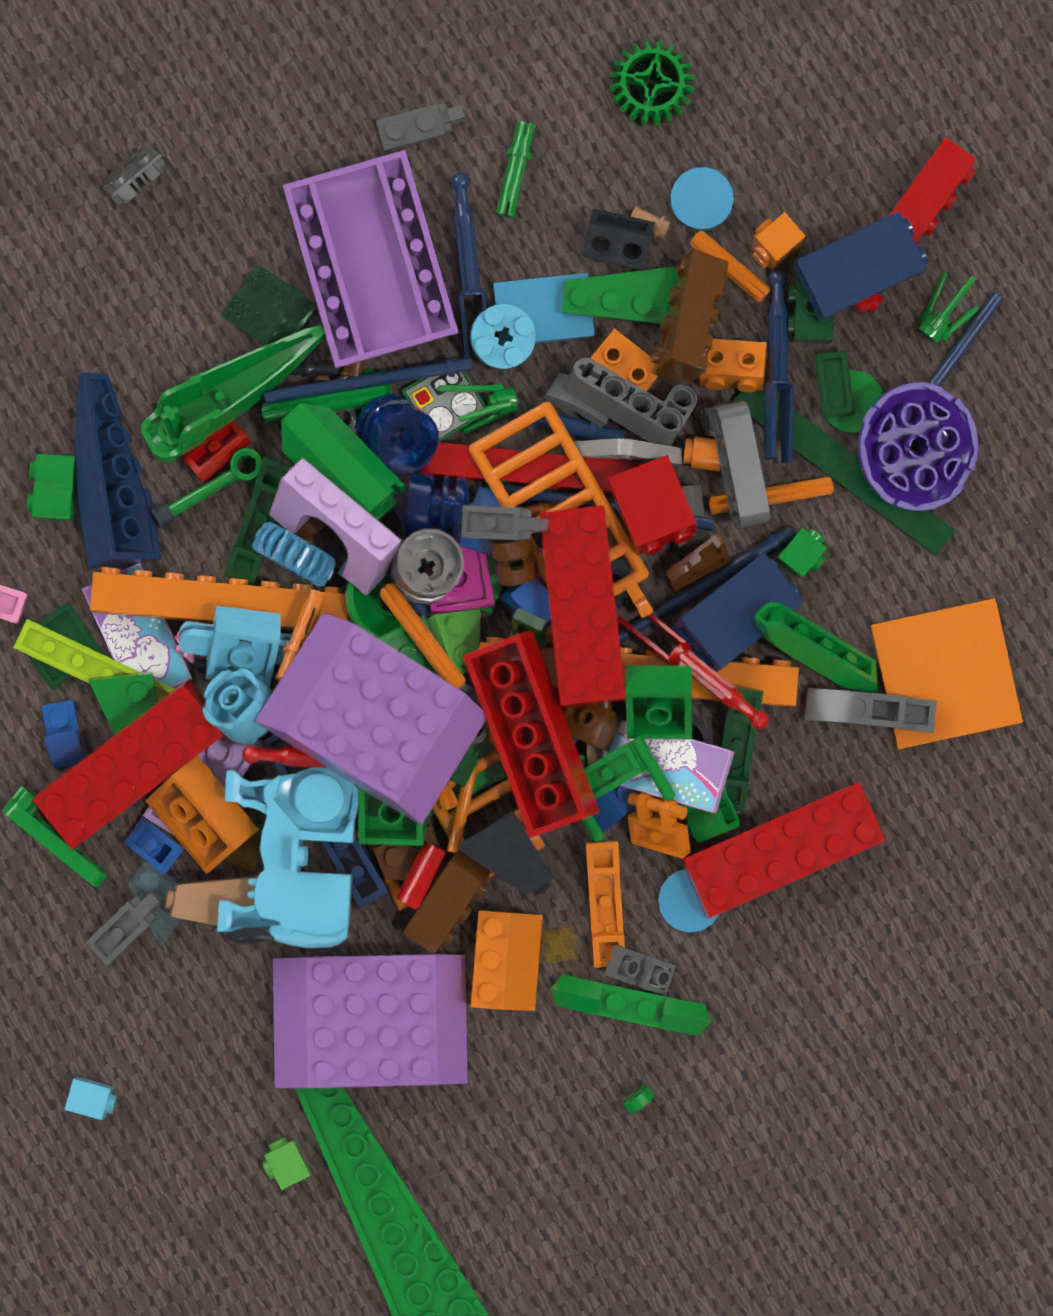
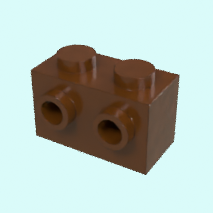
M557 689L556 695L560 703L559 690ZM606 703L562 708L573 738L609 752L623 718L620 714L612 711L614 708L613 704Z

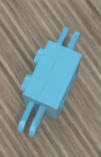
M216 606L213 624L187 621L181 626L179 630V648L183 653L207 656L206 679L213 680L217 675L226 670L233 672L240 670L239 668H245L270 687L274 665H281L285 655L283 648L285 644H289L292 634L280 633V614Z

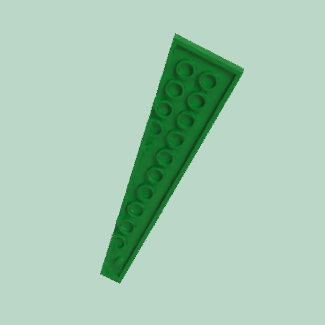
M343 1087L295 1088L392 1316H490Z

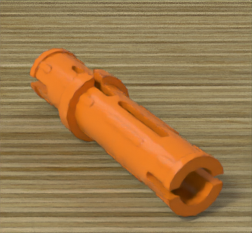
M313 589L307 591L306 599L289 644H285L283 648L285 655L275 677L277 681H281L317 624L325 600H327V596L324 593Z

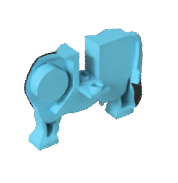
M311 767L297 773L278 776L273 780L253 782L243 779L237 771L227 770L225 802H238L243 807H252L267 815L260 846L265 870L259 874L258 878H250L248 880L249 885L255 886V891H249L247 896L254 899L255 905L241 906L230 900H219L217 932L226 931V937L239 944L275 940L305 948H329L339 945L348 936L353 874L301 872V867L307 866L308 846H303V840L355 842L358 788L352 782L329 768Z

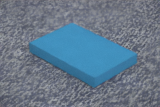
M588 273L493 283L496 305L508 304L516 306L523 310L533 321L536 333L535 343L595 336L593 317L560 314L563 282L565 280L588 278ZM506 328L499 332L501 346L504 342H510L511 336L507 335Z

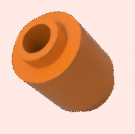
M694 436V439L686 438L683 463L690 464V468L720 472L721 467L715 439Z

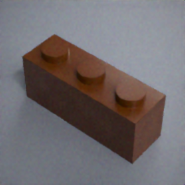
M459 850L450 860L403 933L434 955L441 946L447 949L458 934L453 930L459 922L463 925L474 910L469 906L472 900L475 898L479 901L490 886L485 881L491 871Z

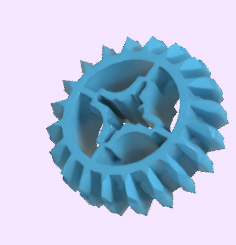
M271 522L264 523L254 537L255 540L252 547L257 553L316 586H324L334 573L333 570L337 563L332 556Z

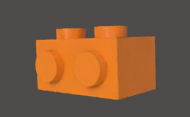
M784 212L774 222L769 218L755 230L756 234L753 236L755 240L752 246L755 252L752 256L762 268L765 269L768 266L773 271L801 247L806 236Z
M615 328L591 357L592 360L646 392L659 378V376L652 374L655 363L651 362V357Z
M713 339L711 349L707 350L703 358L709 362L707 371L699 376L700 386H706L711 390L736 388L746 393L755 392L756 390L764 391L767 343Z

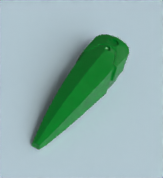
M321 325L307 328L190 377L189 381L163 392L157 402L156 410L141 425L143 439L155 460L161 463L175 460L204 443L207 437L226 426L262 399L264 391L274 389L326 337V333Z

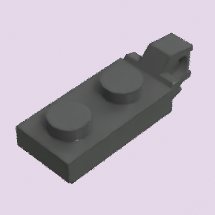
M445 103L379 119L376 120L385 153L444 137L445 134L452 132V124L466 121L462 105L446 109Z
M462 505L461 538L531 539V531H549V518H531L532 510L525 508Z
M156 890L144 899L138 895L134 899L129 900L86 944L106 966L111 965L153 924V921L158 917L153 911L165 900L164 896Z

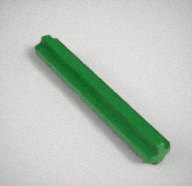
M376 386L270 404L265 403L262 405V415L266 422L282 420L299 403L329 407L333 412L387 403V392L385 386Z

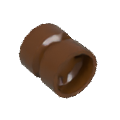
M489 539L492 556L495 560H498L495 563L498 582L501 585L514 586L524 584L539 575L536 557L530 553L533 551L532 539Z

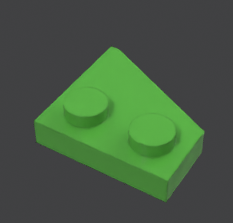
M480 609L434 614L427 618L434 638L463 677L470 676L463 655L479 649Z

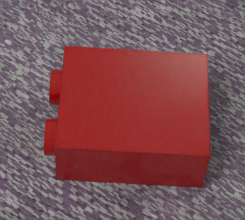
M668 455L608 478L609 489L637 556L643 553L646 556L655 554L663 549V545L674 541L675 544L686 542L693 537L694 533H697V523Z

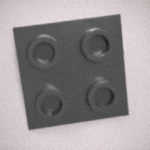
M149 147L147 150L141 148L129 158L131 163L125 169L121 170L118 168L106 177L105 181L107 184L102 188L111 195L110 197L118 206L122 203L126 205L137 195L129 185L130 183L141 192L142 189L134 180L139 177L148 186L149 183L142 173L144 172L152 182L164 172L162 169L167 165L161 159V154L153 148Z

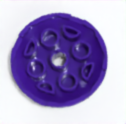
M922 382L908 383L887 391L870 407L860 428L858 456L867 482L882 499L902 509L915 511L929 510L948 503L963 490L964 483L970 472L974 471L976 465L978 436L972 416L959 398H955L938 385ZM914 439L918 443V450L915 454L909 450Z

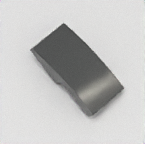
M559 373L544 398L569 416L576 411L590 422L596 424L597 427L602 428L609 418L569 394L565 386L568 375Z
M615 945L604 975L666 996L676 965Z

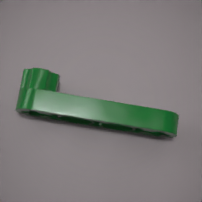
M21 785L2 809L3 813L87 882L99 888L108 877V873L77 847L71 849L56 830L36 815L39 808L32 799L37 794Z

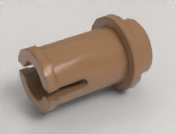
M637 206L631 217L655 222L652 233L653 239H664L671 223L666 220L665 216L660 218Z

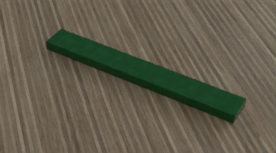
M764 391L741 392L735 401H745L749 408L751 419L764 428ZM777 397L776 438L781 441L780 399ZM793 409V450L936 556L955 529L929 510H906L886 502L867 482L862 472L859 458Z

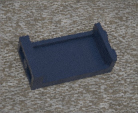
M900 211L796 260L792 267L820 323L914 276L918 277L928 269L926 266L928 263L927 255L921 246L917 247L912 237L914 235L913 227L908 218L902 217Z
M763 552L683 616L672 628L691 645L692 653L717 673L763 636L757 628L754 614L766 603L779 602L794 611L804 601L800 597L798 588L793 583L788 582L780 573L778 564Z

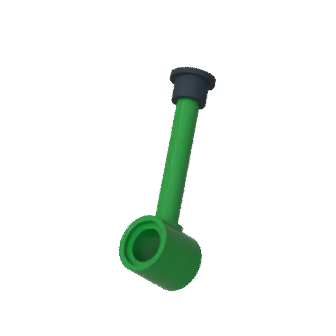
M240 449L232 456L229 466L231 469L170 505L166 503L157 509L153 507L151 510L162 529L166 530V525L176 520L175 516L236 480L244 483L256 482L263 459L253 449ZM246 458H252L256 461V468L250 474H243L239 469L240 463Z

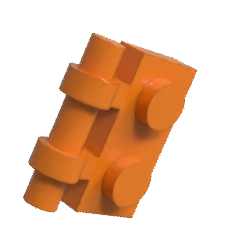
M631 792L628 796V803L637 807V811L635 810L628 816L631 843L682 859L690 853L687 825L677 823L676 818L685 819L687 808L678 805V802L674 800L663 801L656 799L654 795L644 792L640 794ZM653 811L660 813V817L653 816Z

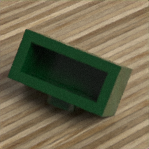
M796 276L795 284H789L788 303H794V315H788V334L793 335V343L831 344L833 341L834 316L820 323Z

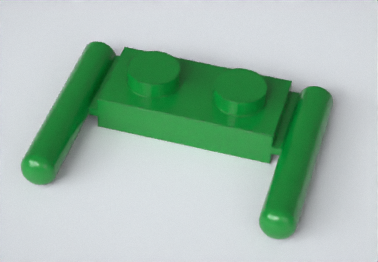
M642 735L584 768L595 800L646 770L649 772L665 801H671L676 796ZM593 815L581 819L594 842H600L604 839V833Z

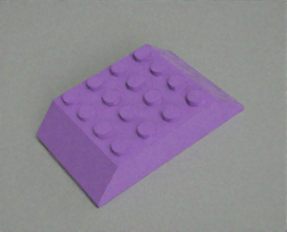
M405 150L283 185L336 369L458 334Z
M323 613L255 720V723L417 824L422 825L484 724L486 717L483 710L466 693L359 626Z
M465 955L273 959L275 1088L468 1084Z

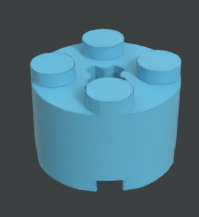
M508 304L494 305L481 312L474 320L470 330V342L475 355L487 366L497 369L515 367L524 362L531 354L536 340L534 324L530 317L520 308ZM506 328L507 335L511 336L510 342H504L501 346L498 344L499 339L494 337V334Z
M239 668L240 670L233 672L230 670L223 671L210 682L205 690L206 704L205 708L203 707V714L212 725L229 739L244 743L245 745L254 744L259 737L267 732V729L255 723V720L273 691L245 668Z

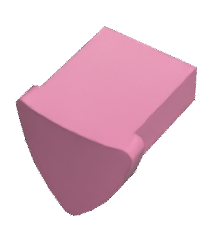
M0 585V619L19 624L28 594Z

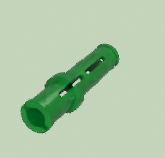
M516 121L512 146L507 149L506 155L509 156L497 210H495L496 215L502 216L503 214L505 217L515 218L527 161L531 160L532 153L529 151L534 130L536 129L535 124L529 123V125H526L527 122Z

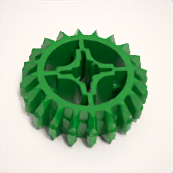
M649 40L644 41V50H640L639 45L636 43L633 44L632 52L634 55L624 50L621 56L625 62L615 60L614 67L618 71L610 73V79L616 81V83L610 85V92L619 93L613 97V103L625 102L620 108V113L625 114L631 109L630 121L634 122L639 114L643 116L641 121L643 126L647 125L648 117H653L654 125L659 126L660 116L662 115L667 123L672 122L670 111L672 110L674 114L680 116L683 110L679 104L689 106L690 99L685 95L694 93V87L687 85L694 81V75L684 74L691 69L690 62L680 64L684 58V53L680 52L673 56L674 46L671 44L666 51L661 50L663 44L660 40L656 43V49L651 48ZM645 60H651L650 67L646 71L629 74V71L636 64ZM661 62L667 64L674 71L678 83L672 82V78L665 77L661 73ZM655 69V78H657L656 83L660 82V84H656L654 86V89H652V94L649 97V88H647L648 83L644 84V82H648L650 80V77H652V72ZM626 83L632 84L633 88L640 89L643 92V104L637 102L630 95ZM669 92L676 93L665 104L653 106V101L657 95L669 94Z

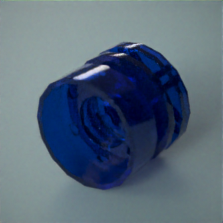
M384 394L372 399L363 408L357 420L356 435L389 470L396 473H413L422 469L432 460L438 448L439 433L434 420L413 403L396 394Z
M411 473L407 511V538L414 532L431 529L434 526L444 533L447 532V528H453V539L460 543L463 505L469 506L470 500L466 476H458L457 488L452 490L450 489V475H445L440 489L435 488L433 473Z

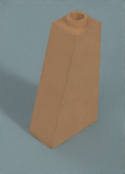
M259 876L175 883L174 890H168L165 909H170L169 916L218 926L219 900H230L241 906L255 905L254 899L247 896L249 891H255V886L249 885L248 880L250 878H258Z

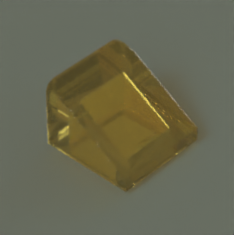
M251 836L226 858L225 863L256 871L261 854V839Z
M573 926L542 931L547 964L579 959Z

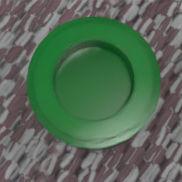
M645 1084L630 1094L622 1102V1105L628 1113H636L654 1098V1092Z

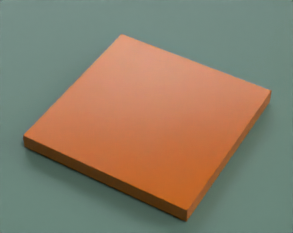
M995 598L870 625L885 694L937 701L934 733L893 729L897 750L1023 723Z

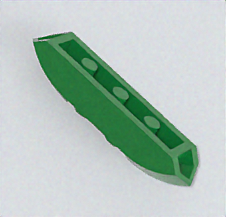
M779 602L766 603L754 614L757 628L764 638L776 648L790 655L794 660L800 661L818 674L843 687L862 692H877L876 660Z
M564 974L551 987L556 1006L697 1036L711 1023L705 1004Z

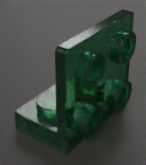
M257 265L222 311L221 316L257 339L263 346H267L272 342L297 333L316 306L298 289Z

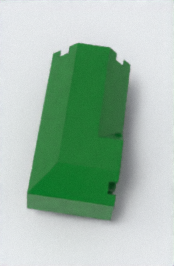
M299 403L282 419V451L286 461L294 467L303 458L377 521L397 503L393 498L396 492L402 496L406 491L405 485L329 407Z

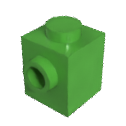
M285 1136L268 1145L271 1151L264 1155L267 1161L263 1162V1166L270 1180L276 1178L281 1190L312 1174L295 1138L288 1141Z

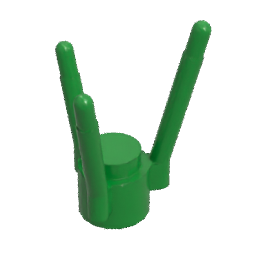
M946 272L942 273L924 313L918 319L922 323L918 327L919 332L935 344H938L941 339L946 342L955 330L979 311L978 306H974L948 327L951 321L947 317L975 282V276H971L942 313L935 311L932 315L931 313L948 277Z
M502 383L494 385H440L437 388L440 392H492V395L487 396L488 407L459 416V421L463 422L491 413V415L463 428L462 432L464 434L495 420L509 417V413L518 411V403L513 388H503Z

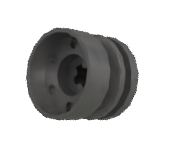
M423 529L414 532L403 541L395 554L390 566L392 583L396 585L406 600L414 604L428 605L440 601L455 587L464 571V556L460 545L452 536L440 530ZM420 566H429L431 569L428 574H420L418 572Z

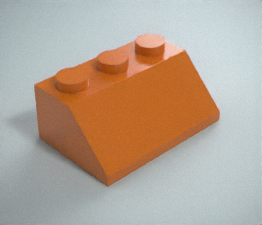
M196 756L165 781L145 802L202 870L208 874L259 829L253 823L252 818L243 811L237 802H225L226 789L212 774L210 768Z
M479 910L471 1007L535 1011L543 915Z

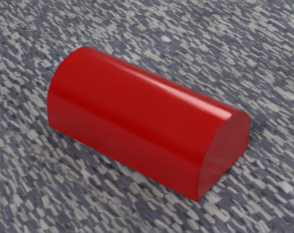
M233 420L207 437L204 443L190 450L182 458L204 483L226 465L238 450L246 448L252 441Z
M425 840L396 898L414 909L419 908L448 855L447 850Z

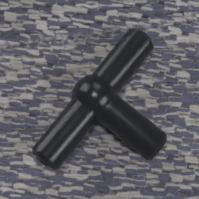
M314 348L289 375H302L306 378L313 377L314 375H339L340 368L336 369L334 363H314Z

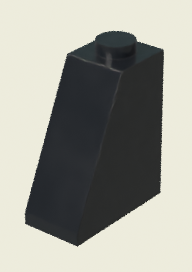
M513 811L458 844L463 853L525 895L533 892L534 896H537L551 887L549 881L554 879Z

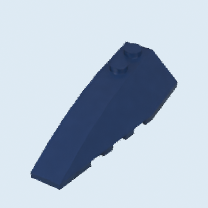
M83 372L79 374L75 458L78 504L88 568H116L158 561L161 559L156 520L151 510L153 508L152 496L149 488L143 489L139 472H142L139 460H134L128 443L132 442L128 429L125 430L120 422L119 415L122 412L109 375Z

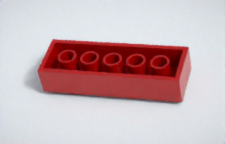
M602 505L540 512V518H549V531H542L560 705L562 708L624 702L626 701L605 507Z
M533 630L516 634L463 655L529 837L538 836L600 813Z
M187 679L39 791L32 800L68 846L74 849L223 737L224 734L205 718L203 707L205 708L206 700L190 679Z
M857 782L680 860L705 917L711 918L886 840L861 783Z

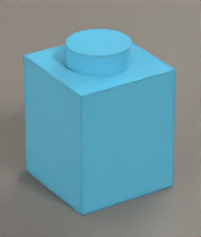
M77 1076L73 1078L65 1110L103 1120L106 1118L107 1113H113L117 1095L112 1094L114 1086Z

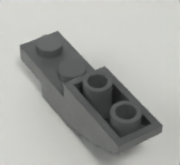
M807 688L804 720L934 733L937 701L908 698L906 696Z

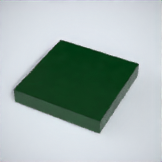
M67 602L37 623L105 655L70 602ZM29 656L51 690L56 689L73 677Z

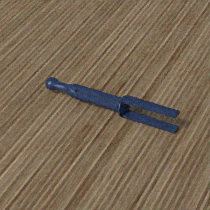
M456 173L451 178V185L456 195L454 222L461 280V291L457 294L463 359L469 358L463 297L481 295L482 312L488 308L487 292L480 285L474 217L470 210L467 196L469 178L466 174ZM488 366V370L494 369L493 367Z
M777 268L769 276L770 283L772 284V303L769 309V380L764 384V459L776 458L777 391H780L781 463L787 464L793 462V384L788 380V309L784 301V285L787 282V274L784 270Z

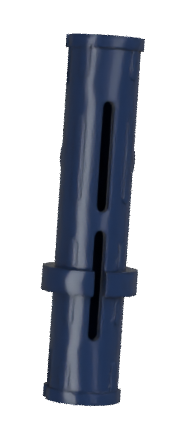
M558 413L570 436L586 441L625 438V430L611 428L606 425L599 428L590 421ZM545 417L530 425L553 431Z

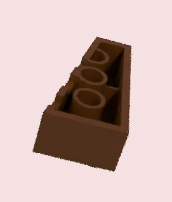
M693 249L685 257L680 258L675 274L679 276L677 285L671 288L667 303L671 305L668 315L663 317L659 328V333L663 334L661 342L655 346L651 356V362L655 363L652 374L688 386L707 371L709 361L703 358L707 350L711 349L713 336L708 335V332L711 331L718 318L719 310L717 307H714V302L717 303L722 296L729 261Z

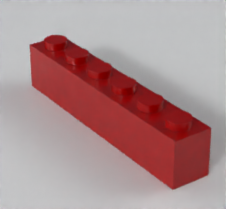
M945 137L890 213L892 215L900 211L903 218H908L914 230L912 237L915 243L918 242L923 234L927 237L930 236L940 222L935 217L941 208L946 212L958 197L953 193L960 183L966 186L976 172L972 166L977 159L947 137ZM876 294L850 308L863 317L868 310L874 313L884 297Z

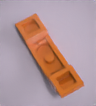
M618 840L586 842L594 968L607 967L615 945L625 948Z

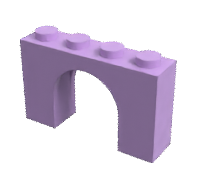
M303 458L281 479L269 515L293 534L312 516L329 525L342 539L348 551V562L342 576L367 596L387 575L401 540Z

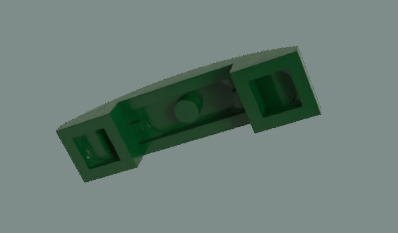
M266 456L263 458L254 484L255 489L223 575L248 580V584L252 586L255 584L265 557L253 549L254 537L264 523L278 524V521L270 516L269 513L281 479L293 466Z
M734 686L757 711L761 710L763 690ZM727 707L721 748L733 751L734 755L725 787L727 797L732 802L735 810L745 812L757 729L750 724V720L741 712Z

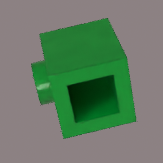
M802 528L776 560L801 580L809 569L815 573L827 559L823 555V552L827 549L822 544L825 539L812 528L808 531Z

